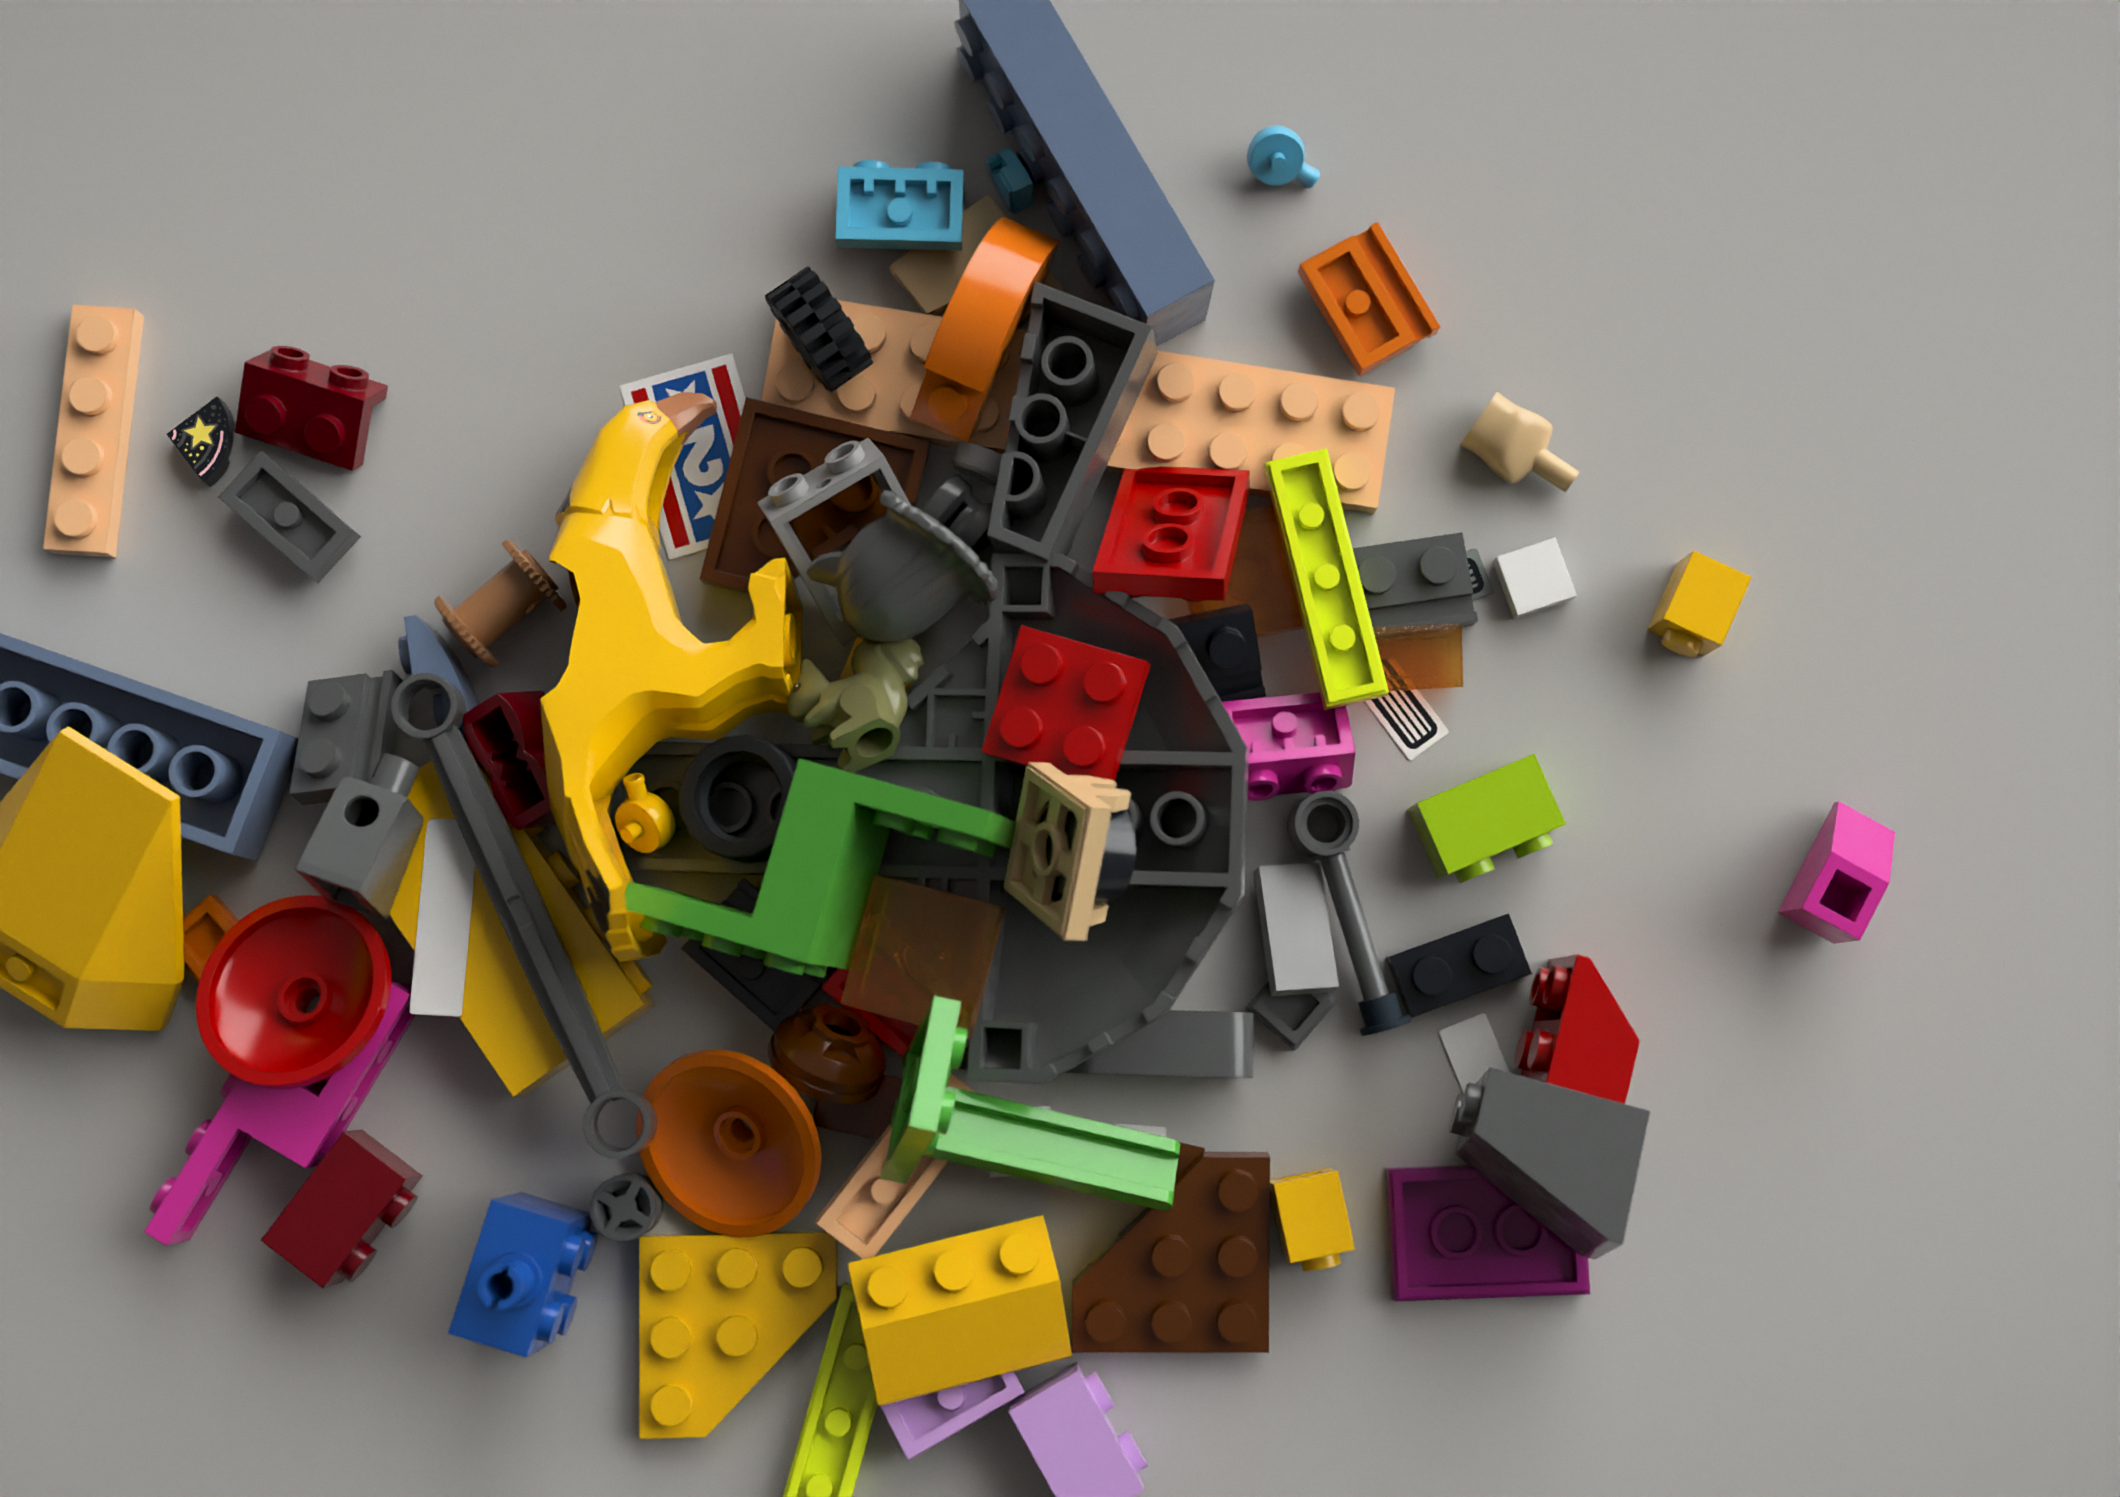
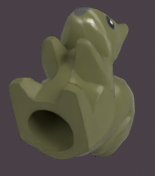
M912 638L894 642H876L863 639L855 648L851 658L853 675L834 682H829L813 662L805 659L801 664V675L788 699L787 710L789 717L794 722L804 723L806 728L819 726L810 736L812 744L820 745L829 742L832 748L844 747L838 758L840 770L854 773L893 756L900 740L899 726L908 707L904 685L913 683L918 678V669L923 665L920 646Z

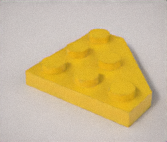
M826 1231L771 1232L755 1237H732L718 1233L643 1235L639 1237V1439L706 1437L839 1297L837 1239Z

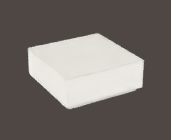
M1556 537L1497 556L1492 561L1513 619L1570 601L1577 596Z

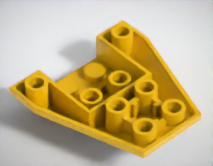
M68 726L59 731L0 802V988L63 1028L161 1031L169 1024L184 981L180 796Z

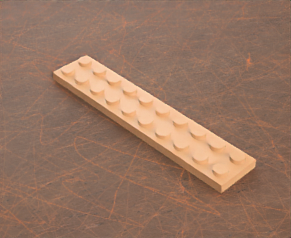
M838 300L843 312L854 324V329L862 337L865 343L864 346L872 356L873 364L831 393L825 389L823 384L815 377L813 371L805 364L802 356L791 344V340L784 333L779 325L780 322L776 319L761 401L930 441V444L957 448L959 441H962L910 418L927 371L923 366L943 318L942 316ZM1017 328L1008 346L975 435L969 441L1000 454L1005 453L1010 427V409L1013 396H1016L1022 364L1020 356L1024 335L1028 332V330ZM1157 350L1158 354L1105 469L1106 472L1123 474L1124 469L1159 466L1250 470V494L1271 498L1264 471L1265 462L1327 448L1342 509L1375 514L1379 504L1395 388Z

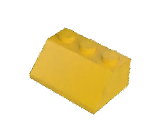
M1043 1215L847 1263L850 1285L878 1407L1071 1358L1072 1356L1060 1279Z

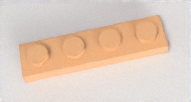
M72 305L43 549L52 554L116 558L144 316L136 309Z

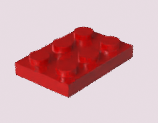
M1170 466L1124 469L1092 571L1094 593L1105 594L1107 591L1126 593L1130 598L1148 596L1182 598L1189 602H1203L1206 600L1225 601L1250 494V470Z

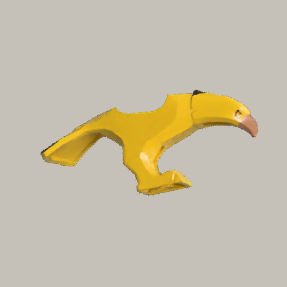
M681 392L657 402L644 401L624 406L600 429L567 496L555 514V521L560 529L551 549L549 561L552 564L559 563L568 569L574 601L579 610L571 644L569 665L557 687L540 699L548 794L551 811L572 864L580 873L590 907L611 953L619 962L646 959L660 955L667 943V939L664 934L640 927L644 915L629 911L626 908L625 890L628 881H634L626 865L610 819L615 788L633 764L660 740L678 737L717 741L751 715L779 711L789 716L787 710L788 699L802 671L803 605L786 558L772 559L756 573H751L748 590L753 605V618L729 641L704 644L682 624L673 589L659 553V523L672 470L685 442L708 417L717 413L716 401L703 393Z

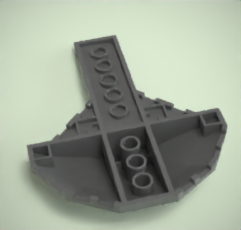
M992 554L991 572L997 579V598L990 604L989 618L970 636L972 640L946 665L941 663L907 696L908 707L899 726L900 740L894 755L856 771L854 774L988 810L1016 822L1026 767L988 756L981 752L1021 625L1142 659L1151 665L1115 778L1117 783L1116 789L1131 792L1129 806L1126 810L1133 825L1136 855L1134 871L1129 886L1123 895L1112 902H1104L1108 905L1106 921L1089 926L1086 940L1062 939L1005 890L1004 882L1010 856L1009 849L997 846L994 858L982 856L936 841L938 829H934L931 841L891 829L871 899L893 922V927L925 963L933 967L954 991L953 994L970 1012L967 1081L1045 1084L1167 1015L1243 899L1245 890L1249 748L1177 625L1164 617H1160L1130 598L1124 592L1107 591L1105 594L1094 593L1092 573L1064 554H1052L1049 562L1027 554ZM657 742L633 764L625 775L642 773L645 777L644 782L647 792L659 796L671 809L675 818L676 829L674 836L662 849L652 853H641L632 849L621 838L615 824V813L628 795L623 785V779L615 788L610 819L629 871L765 875L768 861L743 863L707 852L690 837L680 816L679 789L686 767L702 748L711 743ZM776 744L783 747L797 760L800 758L840 770L838 758L844 747L832 748L831 745ZM754 761L737 762L728 767L716 781L711 796L712 815L716 824L727 834L738 838L755 837L767 830L776 819L782 801L781 786L776 775L764 764Z

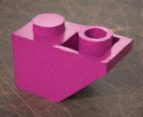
M1840 801L1834 802L1777 913L1833 944L1860 941L1890 883L1895 832Z

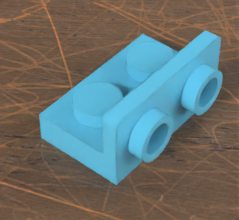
M863 160L856 162L853 167L838 166L835 236L837 247L962 251L963 204L965 203L964 171L952 169L951 166L941 162H923L916 165L915 168H890L888 164L881 161Z

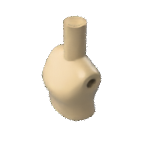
M1498 391L1459 445L1475 453L1497 476L1511 484L1519 482L1523 477L1534 471L1563 492H1566L1579 474L1578 470L1547 450L1553 433L1552 425L1541 416L1516 406Z

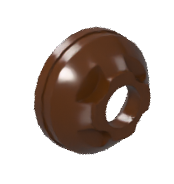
M821 1004L813 1009L790 1015L780 1022L768 1044L767 1055L771 1066L778 1074L800 1092L831 1103L854 1104L869 1100L877 1094L886 1070L885 1055L877 1038L867 1027L869 1022L852 1009H840L829 1004Z

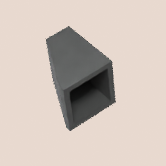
M1491 1067L1476 1084L1468 1083L1464 1095L1459 1094L1456 1098L1449 1125V1133L1459 1135L1455 1154L1581 1256L1595 1260L1623 1245L1650 1111Z

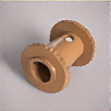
M505 540L502 545L513 560L455 609L440 595L434 601L435 607L443 616L441 620L449 631L475 658L479 657L489 667H496L500 664L489 647L548 598L561 612L566 608L565 600L556 591L559 589L558 585L526 549L522 552L512 540Z

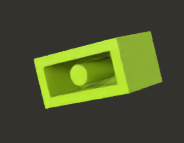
M1535 753L1422 800L1407 809L1437 879L1454 872L1459 884L1495 869L1490 857L1513 847L1517 859L1552 845L1553 842L1548 832L1566 825Z

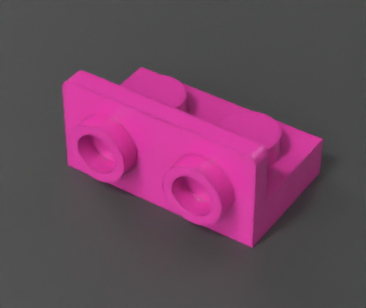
M1320 692L1222 702L1249 748L1247 800L1262 801L1282 794L1302 792L1313 794L1320 791H1336L1337 789L1348 788L1352 785L1356 752L1346 705L1324 710Z

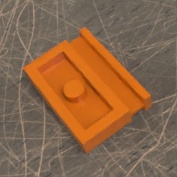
M1378 222L1369 226V229L1357 236L1352 235L1299 265L1297 273L1358 376L1409 350L1421 340L1427 337L1429 339L1436 335L1440 329L1435 316Z

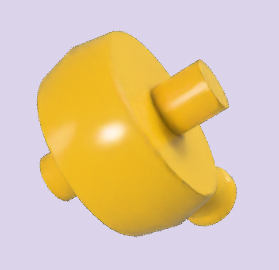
M632 773L623 778V785L626 788L628 797L625 798L616 810L615 824L621 838L632 849L641 853H652L664 848L674 836L676 829L675 818L664 800L653 793L647 792L644 775L642 773Z

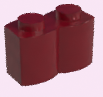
M541 690L496 693L463 714L464 731L468 744L477 760L491 772V786L494 798L504 817L518 830L557 824L550 808L546 778L540 699L546 693Z

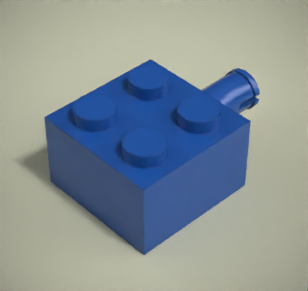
M524 1192L492 1199L448 1334L526 1358L546 1345L551 1344L555 1340L556 1334L565 1336L577 1306L578 1298L569 1295L577 1269L586 1271L597 1243L598 1233L590 1231L592 1224L590 1212Z

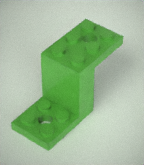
M799 758L753 913L682 892L629 881L625 890L626 908L629 911L644 915L640 926L644 929L677 938L683 936L702 941V946L736 956L743 954L763 959V964L799 975L806 973L825 978L828 967L847 970L851 968L891 829L929 841L932 839L934 829H938L936 841L955 846V848L994 858L997 846L1011 850L1016 822L988 810Z

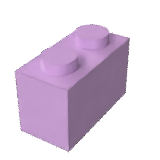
M1076 1362L1025 1392V1395L1009 1403L1008 1412L1055 1497H1135L1145 1491L1142 1478L1138 1472L1148 1467L1147 1462L1129 1430L1119 1436L1114 1430L1106 1412L1113 1409L1115 1405L1096 1371L1085 1377Z

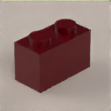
M364 1130L345 1131L340 1135L260 1241L321 1288L341 1283L344 1279L351 1283L362 1274L375 1257L377 1250L371 1244L385 1225L394 1228L412 1209L418 1196L411 1191L423 1176Z

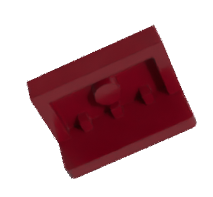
M274 346L271 350L244 362L235 433L353 471L363 465L372 408L386 399L388 386L370 380L369 374L360 368L349 365H334L330 367L310 360V355L304 350L290 346Z

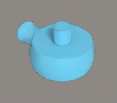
M1278 125L1269 126L1260 130L1252 138L1247 151V163L1252 174L1261 182L1277 186L1296 179L1306 188H1312L1320 176L1319 170L1304 163V144L1300 137L1289 128Z

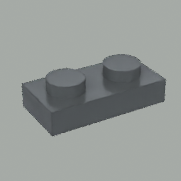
M262 450L218 496V498L317 583L326 576L361 537Z

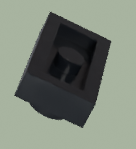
M1509 913L1386 957L1406 1014L1410 1018L1532 974Z

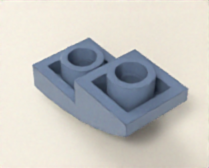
M419 616L404 617L406 636L400 637L398 640L399 656L404 672L407 675L431 673L452 683L463 694L467 712L479 705L469 677L444 638L433 626ZM437 685L426 687L428 689L440 688L441 694L433 696L434 717L437 727H439L449 714L450 698L441 687ZM463 724L462 728L460 729V732L464 737L465 741L468 742L465 735Z

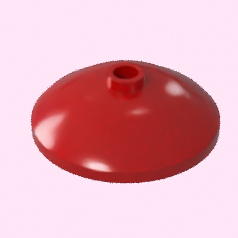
M298 895L286 897L259 907L239 920L221 938L202 971L196 996V1018L199 1033L205 1047L214 1060L227 1072L242 1081L263 1088L291 1089L310 1085L329 1077L350 1063L364 1049L382 1021L391 989V966L386 946L375 927L352 907L327 900L323 896ZM316 996H320L318 1005L311 1012L306 1013L309 1001Z

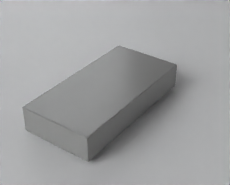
M1304 863L1258 866L1253 875L1270 996L1334 992L1339 987L1321 864Z

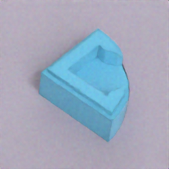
M1005 148L987 157L985 166L1009 211H1013L1015 214L1032 206L1033 182L1015 153L1011 149Z

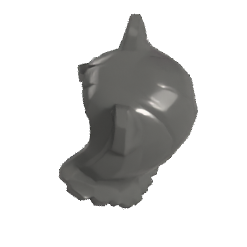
M884 490L880 495V503L888 508L886 514L864 526L844 551L830 552L817 557L812 561L806 572L811 580L835 587L839 608L844 621L855 633L869 641L894 642L912 638L927 630L960 600L968 596L978 604L984 602L985 606L990 605L997 598V579L988 570L987 565L979 561V556L948 528L941 525L938 520L922 512L919 508L910 506L903 498L888 490Z

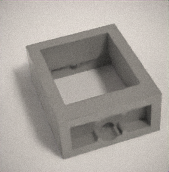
M869 438L861 442L849 441L837 446L826 455L825 463L804 475L796 473L782 478L769 489L767 497L757 502L824 618L843 647L856 640V637L861 636L855 633L844 621L839 608L837 594L831 596L825 584L811 580L806 574L812 562L790 526L789 521L868 475L872 476L881 494L884 490L892 491L911 506L886 458Z

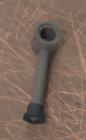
M1320 791L1304 798L1292 808L1287 819V834L1291 844L1297 851L1313 858V861L1320 860L1364 999L1358 1005L1365 1027L1360 1029L1361 1036H1366L1411 1022L1409 1015H1402L1396 993L1388 992L1346 859L1345 852L1350 850L1349 846L1356 839L1359 830L1357 810L1352 802L1342 794L1334 791ZM1314 808L1329 810L1337 820L1338 831L1330 843L1315 840L1307 829V818Z

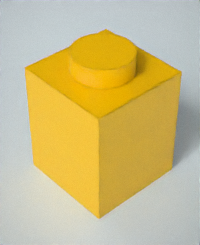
M1693 550L1676 563L1647 630L1662 636V645L1675 653L1687 657H1697L1698 653L1703 656L1723 645L1752 577Z
M1329 1167L1270 1180V1196L1283 1257L1289 1263L1301 1261L1303 1271L1320 1270L1341 1264L1339 1253L1355 1250L1338 1170Z

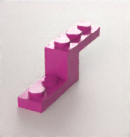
M391 982L387 1008L375 1034L350 1063L325 1078L327 1083L324 1087L313 1083L291 1089L263 1088L242 1081L230 1073L221 1089V1096L225 1100L213 1120H205L195 1130L187 1143L185 1153L190 1155L183 1169L177 1178H169L154 1196L150 1205V1211L155 1214L144 1233L165 1245L190 1240L252 1137L304 1168L317 1167L340 1135L347 1130L416 1014L409 1012L412 987L405 983Z

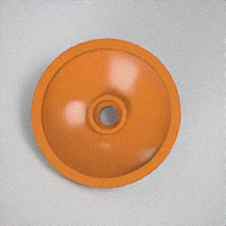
M707 1049L681 1056L667 1065L652 1079L643 1096L654 1107L657 1116V1129L653 1140L640 1152V1156L652 1183L662 1197L677 1212L694 1224L714 1233L732 1237H755L782 1228L805 1207L813 1195L819 1180L821 1169L820 1141L814 1120L807 1106L796 1090L780 1074L763 1062L745 1054L730 1050ZM639 1108L636 1119L637 1139L641 1134L643 1126ZM743 1121L751 1127L752 1131L744 1125Z

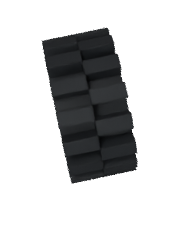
M807 266L765 295L766 302L771 308L770 310L780 322L779 325L791 340V344L800 353L803 361L813 371L818 381L830 393L873 364L872 356L864 346L865 343L862 337L854 329V324L845 315L838 300L833 298L826 284L823 281L821 282L818 275L810 267Z

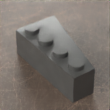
M1035 281L1031 298L1032 311L1028 332L1024 335L1020 356L1022 364L1016 396H1013L1010 409V427L1006 450L1001 458L987 536L996 554H1027L1049 562L1052 554L1067 555L1158 353L1153 326Z

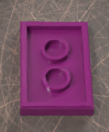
M1470 1165L1385 1168L1392 1300L1395 1302L1590 1294L1588 1258L1578 1254Z

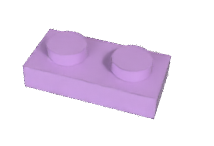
M1015 1372L888 1404L881 1406V1409L906 1458L911 1461L1026 1393Z

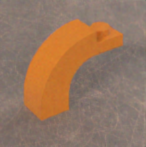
M1004 216L990 228L968 263L938 327L923 366L927 371L913 407L911 419L966 443L973 438L1004 355L1021 320L1031 307L1034 282L1045 284L1060 243L1059 240Z

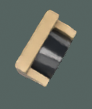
M1028 762L1004 888L1062 939L1086 940L1089 926L1106 921L1108 905L1104 902H1112L1123 895L1129 886L1134 871L1136 855L1133 825L1126 810L1129 806L1131 792L1116 789L1117 783L1113 780L1092 776L1065 775L1050 763Z

